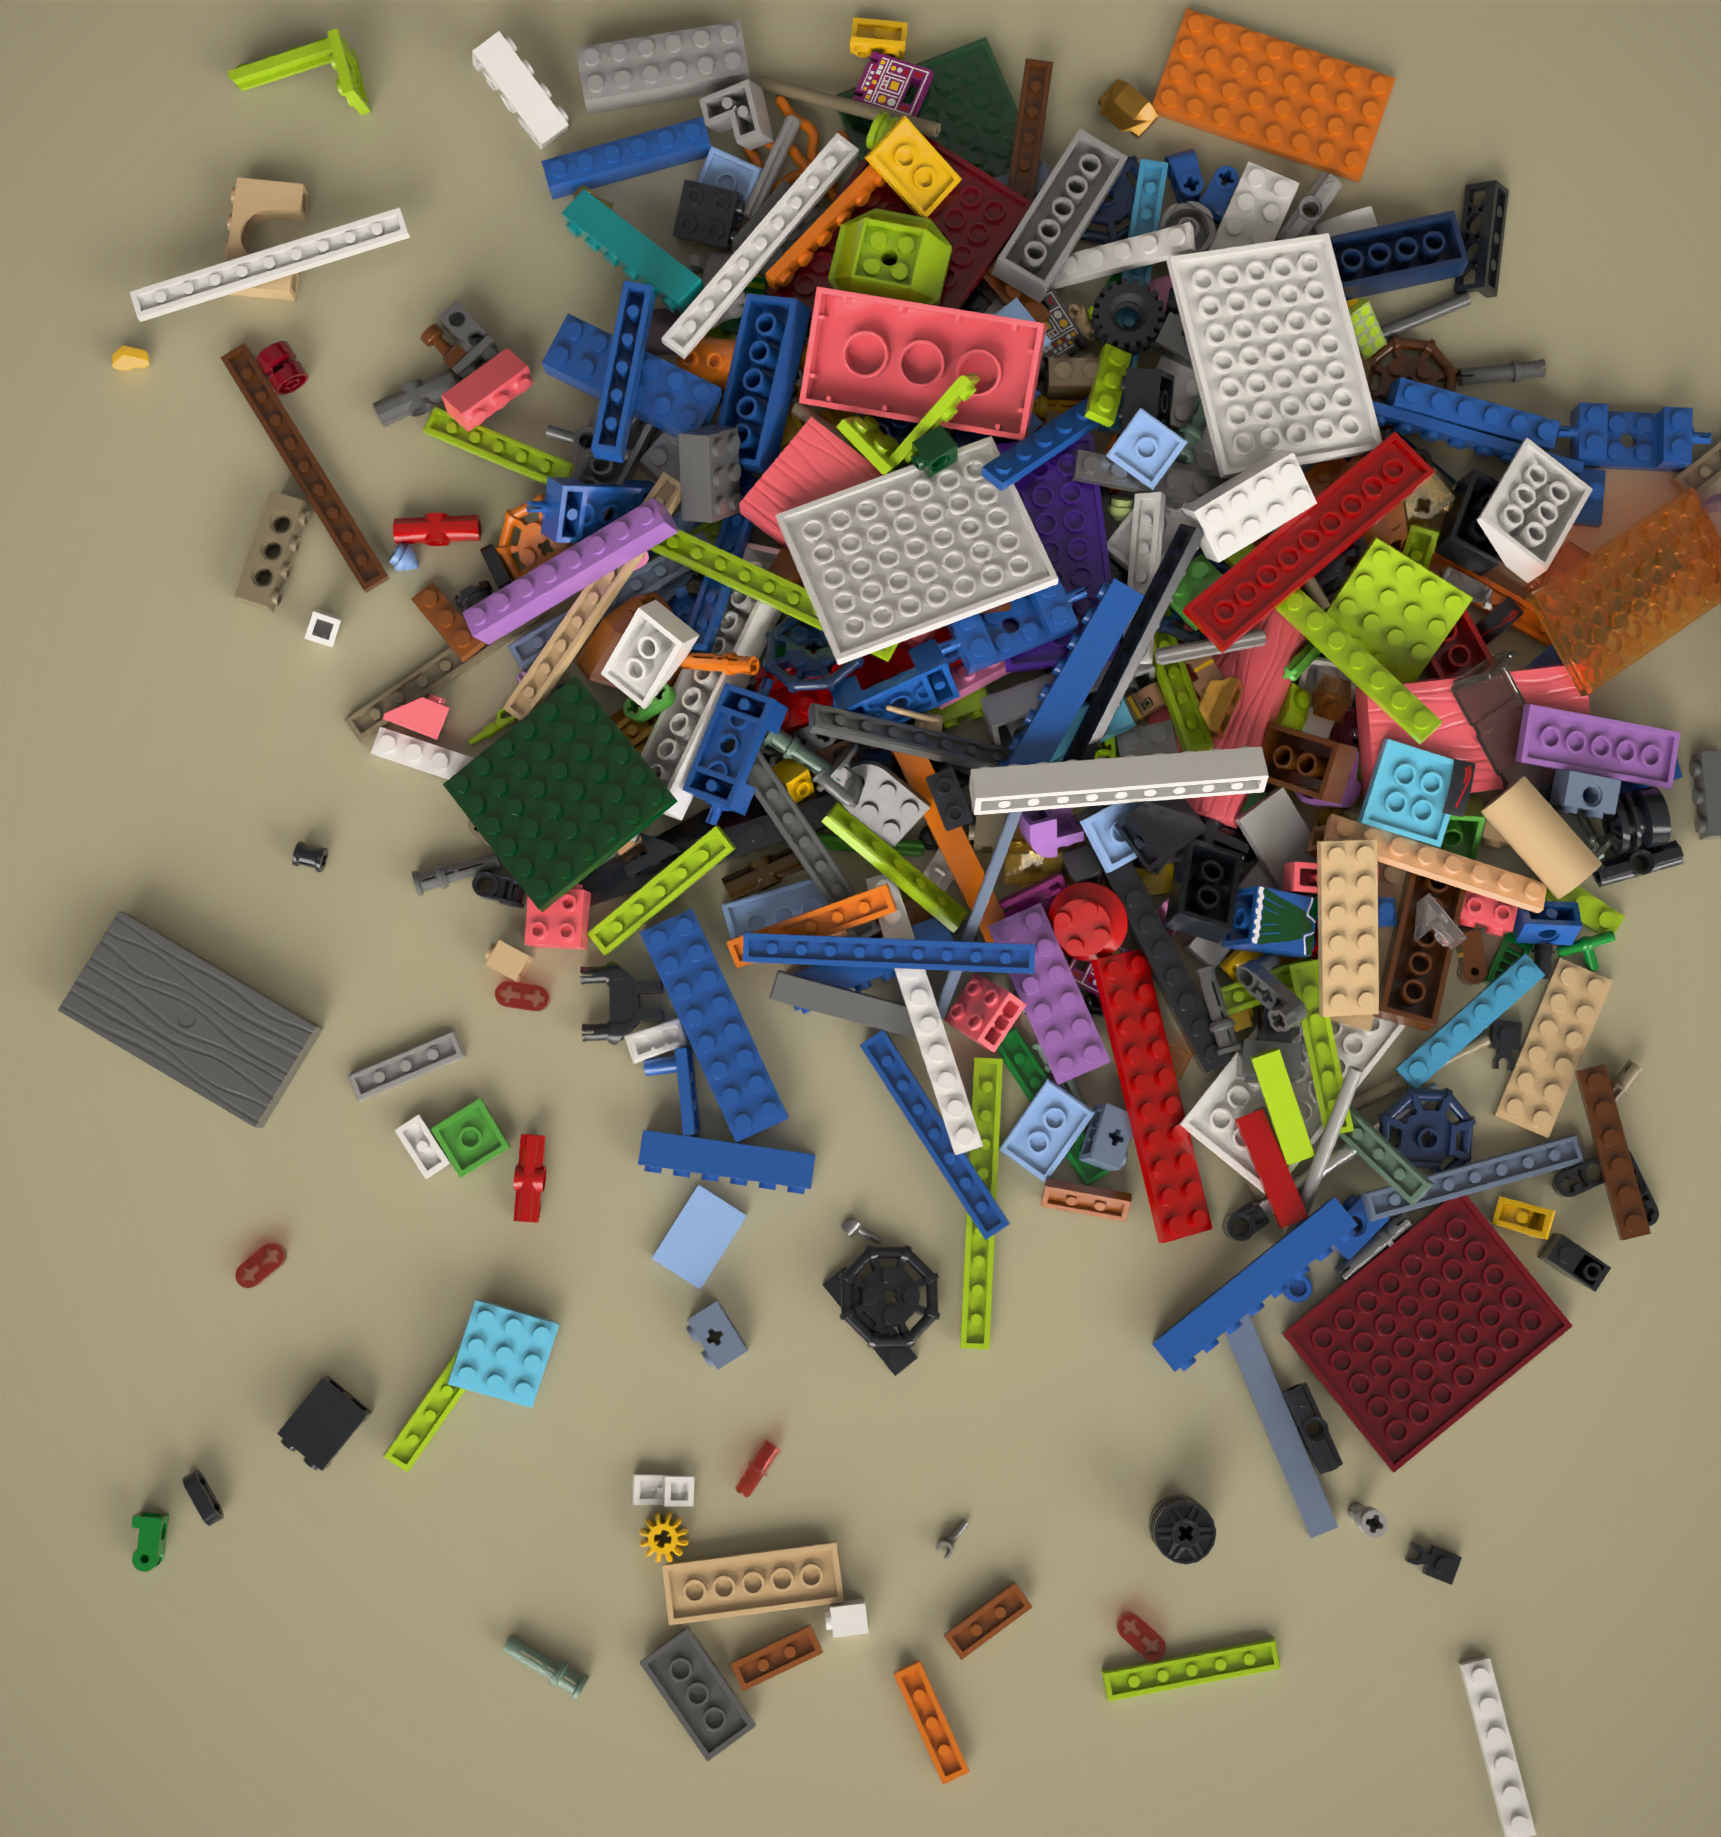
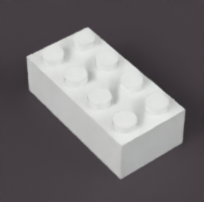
M1279 449L1184 506L1182 510L1190 526L1197 527L1205 532L1200 544L1205 557L1221 562L1314 506L1317 502L1294 452Z

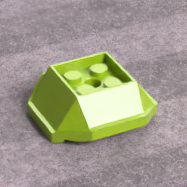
M875 208L841 224L828 280L835 290L938 306L949 266L952 246L931 219ZM890 258L897 261L891 266L883 264L885 260Z

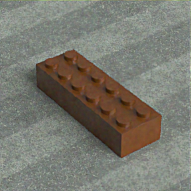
M1406 871L1396 913L1397 926L1393 927L1379 986V1014H1373L1375 1018L1423 1031H1429L1437 1026L1466 890Z

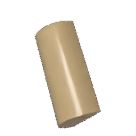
M1525 776L1490 801L1480 811L1557 899L1565 896L1580 885L1602 865L1599 859Z

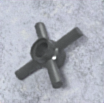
M596 401L588 426L581 427L576 433L548 425L546 430V436L573 444L578 457L571 477L580 482L582 481L588 460L595 459L591 447L584 448L581 446V443L587 438L593 439L600 401ZM626 449L624 461L629 460L631 450Z

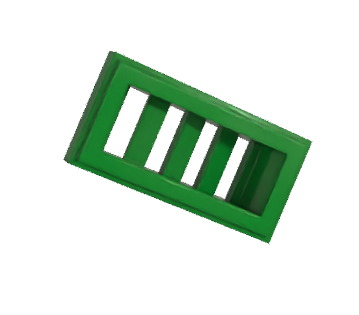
M1506 933L1487 968V976L1482 983L1489 985L1496 978L1494 976L1496 972L1501 974L1505 970L1499 966L1500 962L1508 966L1513 963V961L1503 956L1505 952L1519 958L1522 954L1529 955L1533 944L1515 943L1514 934ZM1509 942L1523 948L1522 952L1519 953L1508 947Z

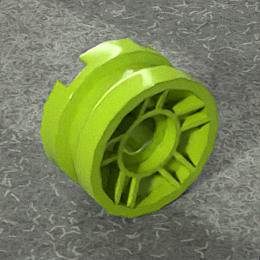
M881 110V114H877L870 127L866 142L867 148L872 150L900 119L899 117L895 116L892 118L890 113Z

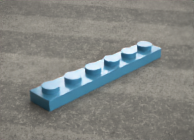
M1522 954L1394 1069L1410 1087L1413 1086L1415 1089H1418L1540 981L1545 974L1527 954Z

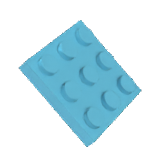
M1384 738L1357 822L1441 847L1451 816L1442 813L1450 785L1454 760Z
M475 1298L448 1379V1385L532 1408L560 1325L559 1322Z

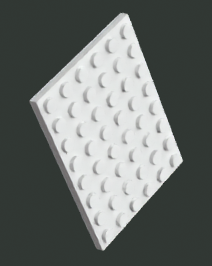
M1329 233L1170 256L1168 258L1167 265L1221 479L1238 475L1279 449L1294 452L1299 465L1368 454L1382 443Z
M992 436L957 448L958 461L930 478L923 470H917L913 464L776 514L779 528L838 665L1058 584L1055 570L1014 483L1001 491L981 476L982 467L1000 455Z

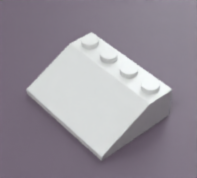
M1525 438L1477 521L1505 566L1529 583L1548 570L1593 489L1534 442Z

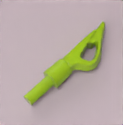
M502 708L497 712L495 722L482 727L483 731L469 738L468 741L472 746L485 737L489 739L498 733L499 730L518 719L514 716L503 719L502 714L507 711Z

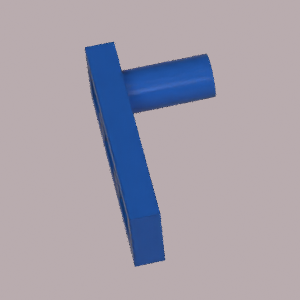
M679 1048L675 1049V1056L644 1060L646 1076L677 1073L683 1136L701 1134L693 1049Z

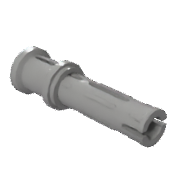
M1359 1502L1349 1505L1348 1508L1351 1511L1347 1510V1514L1351 1520L1356 1522V1526L1360 1531L1374 1538L1380 1537L1386 1532L1388 1521L1382 1512L1374 1507H1364Z

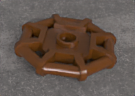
M1397 334L1390 336V340L1386 342L1387 344L1367 360L1362 359L1372 401L1380 398L1386 402L1390 383L1400 377L1437 387V382L1445 381L1444 389L1455 392L1459 370L1450 363L1436 346L1435 340L1402 338ZM1402 349L1422 351L1419 358L1403 356ZM1392 352L1394 360L1384 368L1378 362ZM1428 356H1430L1434 360V362L1439 366V368L1442 370L1441 372L1436 374L1434 372L1433 366L1425 361L1428 358ZM1373 374L1379 376V386L1376 390H1371ZM1384 424L1380 429L1386 431L1387 429L1391 430L1393 427Z

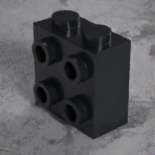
M685 179L673 236L680 240L731 251L732 240L739 233V229L736 228L738 217L742 218L745 210V200H742L743 195L738 191Z

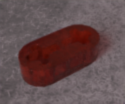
M505 981L500 983L495 990L497 1002L507 1008L541 1012L550 1004L549 992L538 985ZM508 987H512L511 990L521 995L520 999L510 998L509 1002L506 1003V998L502 997L501 993L502 991H507ZM536 991H540V995L544 997V1002H539L538 1007H534V1002L525 1000V995L533 996L536 994Z
M269 1243L262 1246L237 1268L235 1273L237 1283L244 1288H253L260 1285L286 1262L287 1252L285 1248L278 1243ZM268 1249L279 1252L276 1256L277 1263L270 1261L266 1265L263 1264V1261L269 1256ZM258 1266L260 1269L253 1275L255 1281H245V1269L252 1270Z
M1124 1612L1118 1617L1116 1621L1118 1633L1144 1658L1156 1661L1164 1656L1166 1652L1164 1639L1134 1612ZM1125 1620L1128 1622L1136 1620L1134 1625L1140 1631L1138 1636L1130 1630L1127 1633L1123 1632L1125 1630L1123 1625ZM1146 1637L1151 1642H1154L1156 1639L1159 1640L1157 1642L1159 1650L1157 1652L1151 1650L1147 1653L1148 1647L1142 1639Z

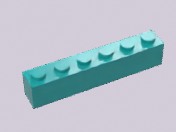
M585 189L562 212L567 222L565 227L574 237H583L586 245L595 253L598 250L604 254L603 257L610 265L615 268L619 265L623 268V273L632 282L638 280L642 284L653 285L655 296H659L662 299L663 305L672 313L677 310L680 314H683L705 288L701 278Z

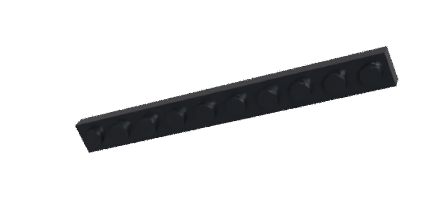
M1180 523L1062 762L1094 759L1096 750L1102 738L1106 735L1109 724L1116 710L1120 707L1122 698L1129 684L1133 681L1135 672L1142 658L1146 655L1148 646L1155 632L1159 629L1168 606L1174 599L1177 587L1181 579L1186 575L1187 567L1194 553L1200 547L1201 539L1205 532L1199 528Z

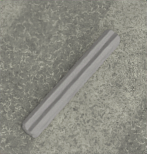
M793 115L785 118L745 206L744 215L749 219L766 201L801 125L800 119Z
M1261 629L1248 631L1223 653L1264 646L1266 644L1265 631ZM1209 639L1157 648L1155 650V659L1160 665L1223 653Z

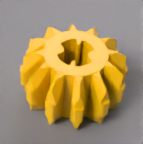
M668 1511L665 1520H663L660 1512H656V1523L651 1518H647L645 1524L648 1528H641L639 1534L648 1537L639 1542L640 1547L649 1545L650 1548L646 1551L645 1555L649 1557L653 1552H656L655 1561L658 1563L661 1561L663 1554H665L668 1562H672V1551L676 1555L681 1556L683 1550L679 1545L687 1546L689 1542L688 1539L680 1537L688 1533V1527L678 1529L683 1519L678 1517L673 1523L671 1521L672 1512ZM662 1530L668 1531L667 1536H671V1539H667L666 1543L659 1542L661 1537L657 1538L656 1534L660 1535Z

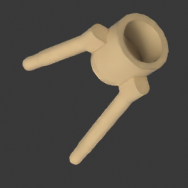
M891 705L886 706L887 711L915 718L914 726L938 732L942 730L943 718L940 714L931 712L918 713Z

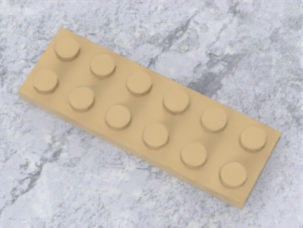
M1377 839L1317 841L1319 1016L1379 1014Z
M1557 958L1550 974L1551 979L1547 981L1521 1044L1520 1051L1514 1061V1070L1510 1071L1492 1115L1545 1139H1548L1613 982V980L1562 958Z
M837 1541L662 1564L669 1625L844 1602Z

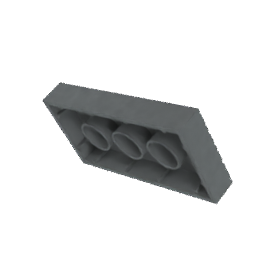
M121 911L117 913L58 1009L61 1013L255 1128H263L323 1030L321 1027L145 923Z

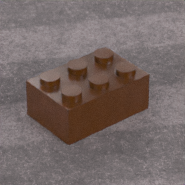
M1268 721L1261 744L1269 775L1267 782L1320 800L1341 804L1358 748Z

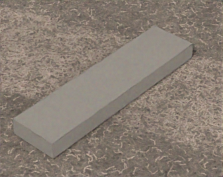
M453 1030L347 1076L358 1102H361L465 1058L466 1055L456 1031Z

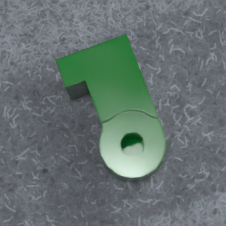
M140 1511L133 1515L131 1528H139L138 1547L132 1555V1563L138 1571L148 1572L163 1561L169 1514Z

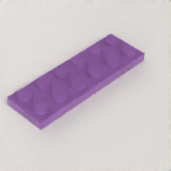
M1524 704L1515 762L1558 770H1571L1624 782L1672 789L1681 732L1533 704Z
M1041 903L988 925L994 943L1035 944L1034 974L1008 973L1019 999L1026 1004L1024 1011L1056 1084L1059 1085L1110 1063L1111 1060Z

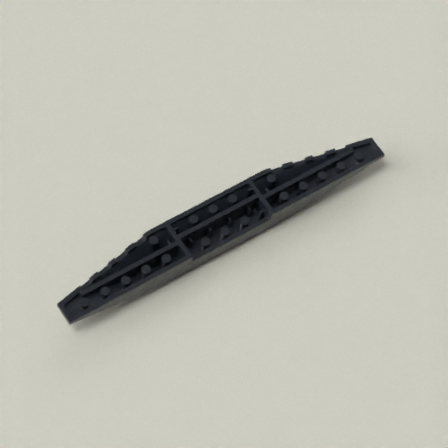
M929 759L932 767L940 764L936 761ZM895 760L893 764L894 774L907 783ZM954 770L960 787L969 785L970 776ZM812 781L815 792L796 805L813 830L818 832L828 829L821 821L836 802H839L842 806L843 804L825 789L821 792L816 789L818 783ZM755 794L745 815L734 811L722 810L717 826L722 829L736 849L715 866L786 842ZM711 808L699 812L655 838L682 847L685 851L688 850L715 827L705 822ZM642 844L591 872L578 885H583V890L591 893V907L639 891L674 860L638 878L629 877L623 866L631 862L630 858L641 852L648 853L645 845Z

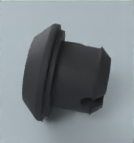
M924 827L918 837L919 841L924 842V849L930 851L938 849L939 847L929 827Z

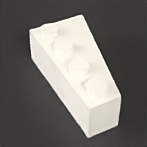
M498 31L472 51V65L478 72L482 69L484 70L483 74L487 79L488 85L493 91L499 89L502 92L500 97L504 105L513 114L517 112L520 115L517 118L519 123L542 150L568 131L569 124L567 121L569 118L561 106L555 107L549 99L552 95L545 84L542 82L540 84L537 83L532 76L535 72L526 59L521 61L515 53L517 47L509 36L503 37L500 31Z

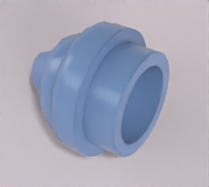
M399 543L388 561L394 565L393 569L399 572L418 569L419 562L416 559V553L413 548L408 544L404 546Z

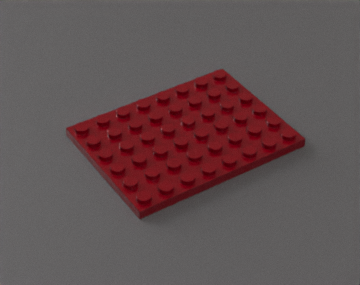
M922 134L962 179L927 217L933 221L952 246L949 266L938 306L960 310L1002 252L1033 202ZM865 158L861 161L859 166L847 180V182L836 195V197L833 199L831 204L870 165V163ZM886 182L882 187L877 186L864 206H858L854 210L850 220L875 208L907 215H917ZM840 226L832 233L833 235L829 243L824 247L820 246L813 253V258L805 267L801 266L794 273V278L786 287L782 286L777 292L770 287L766 290L767 296L796 298L811 309L808 322L810 324L812 322L817 287L833 289L829 283L828 276ZM890 258L885 260L883 264L891 266L897 261Z
M1467 1195L1441 1202L1394 1240L1393 1245L1383 1249L1350 1279L1340 1284L1281 1332L1283 1337L1393 1473L1573 1327Z

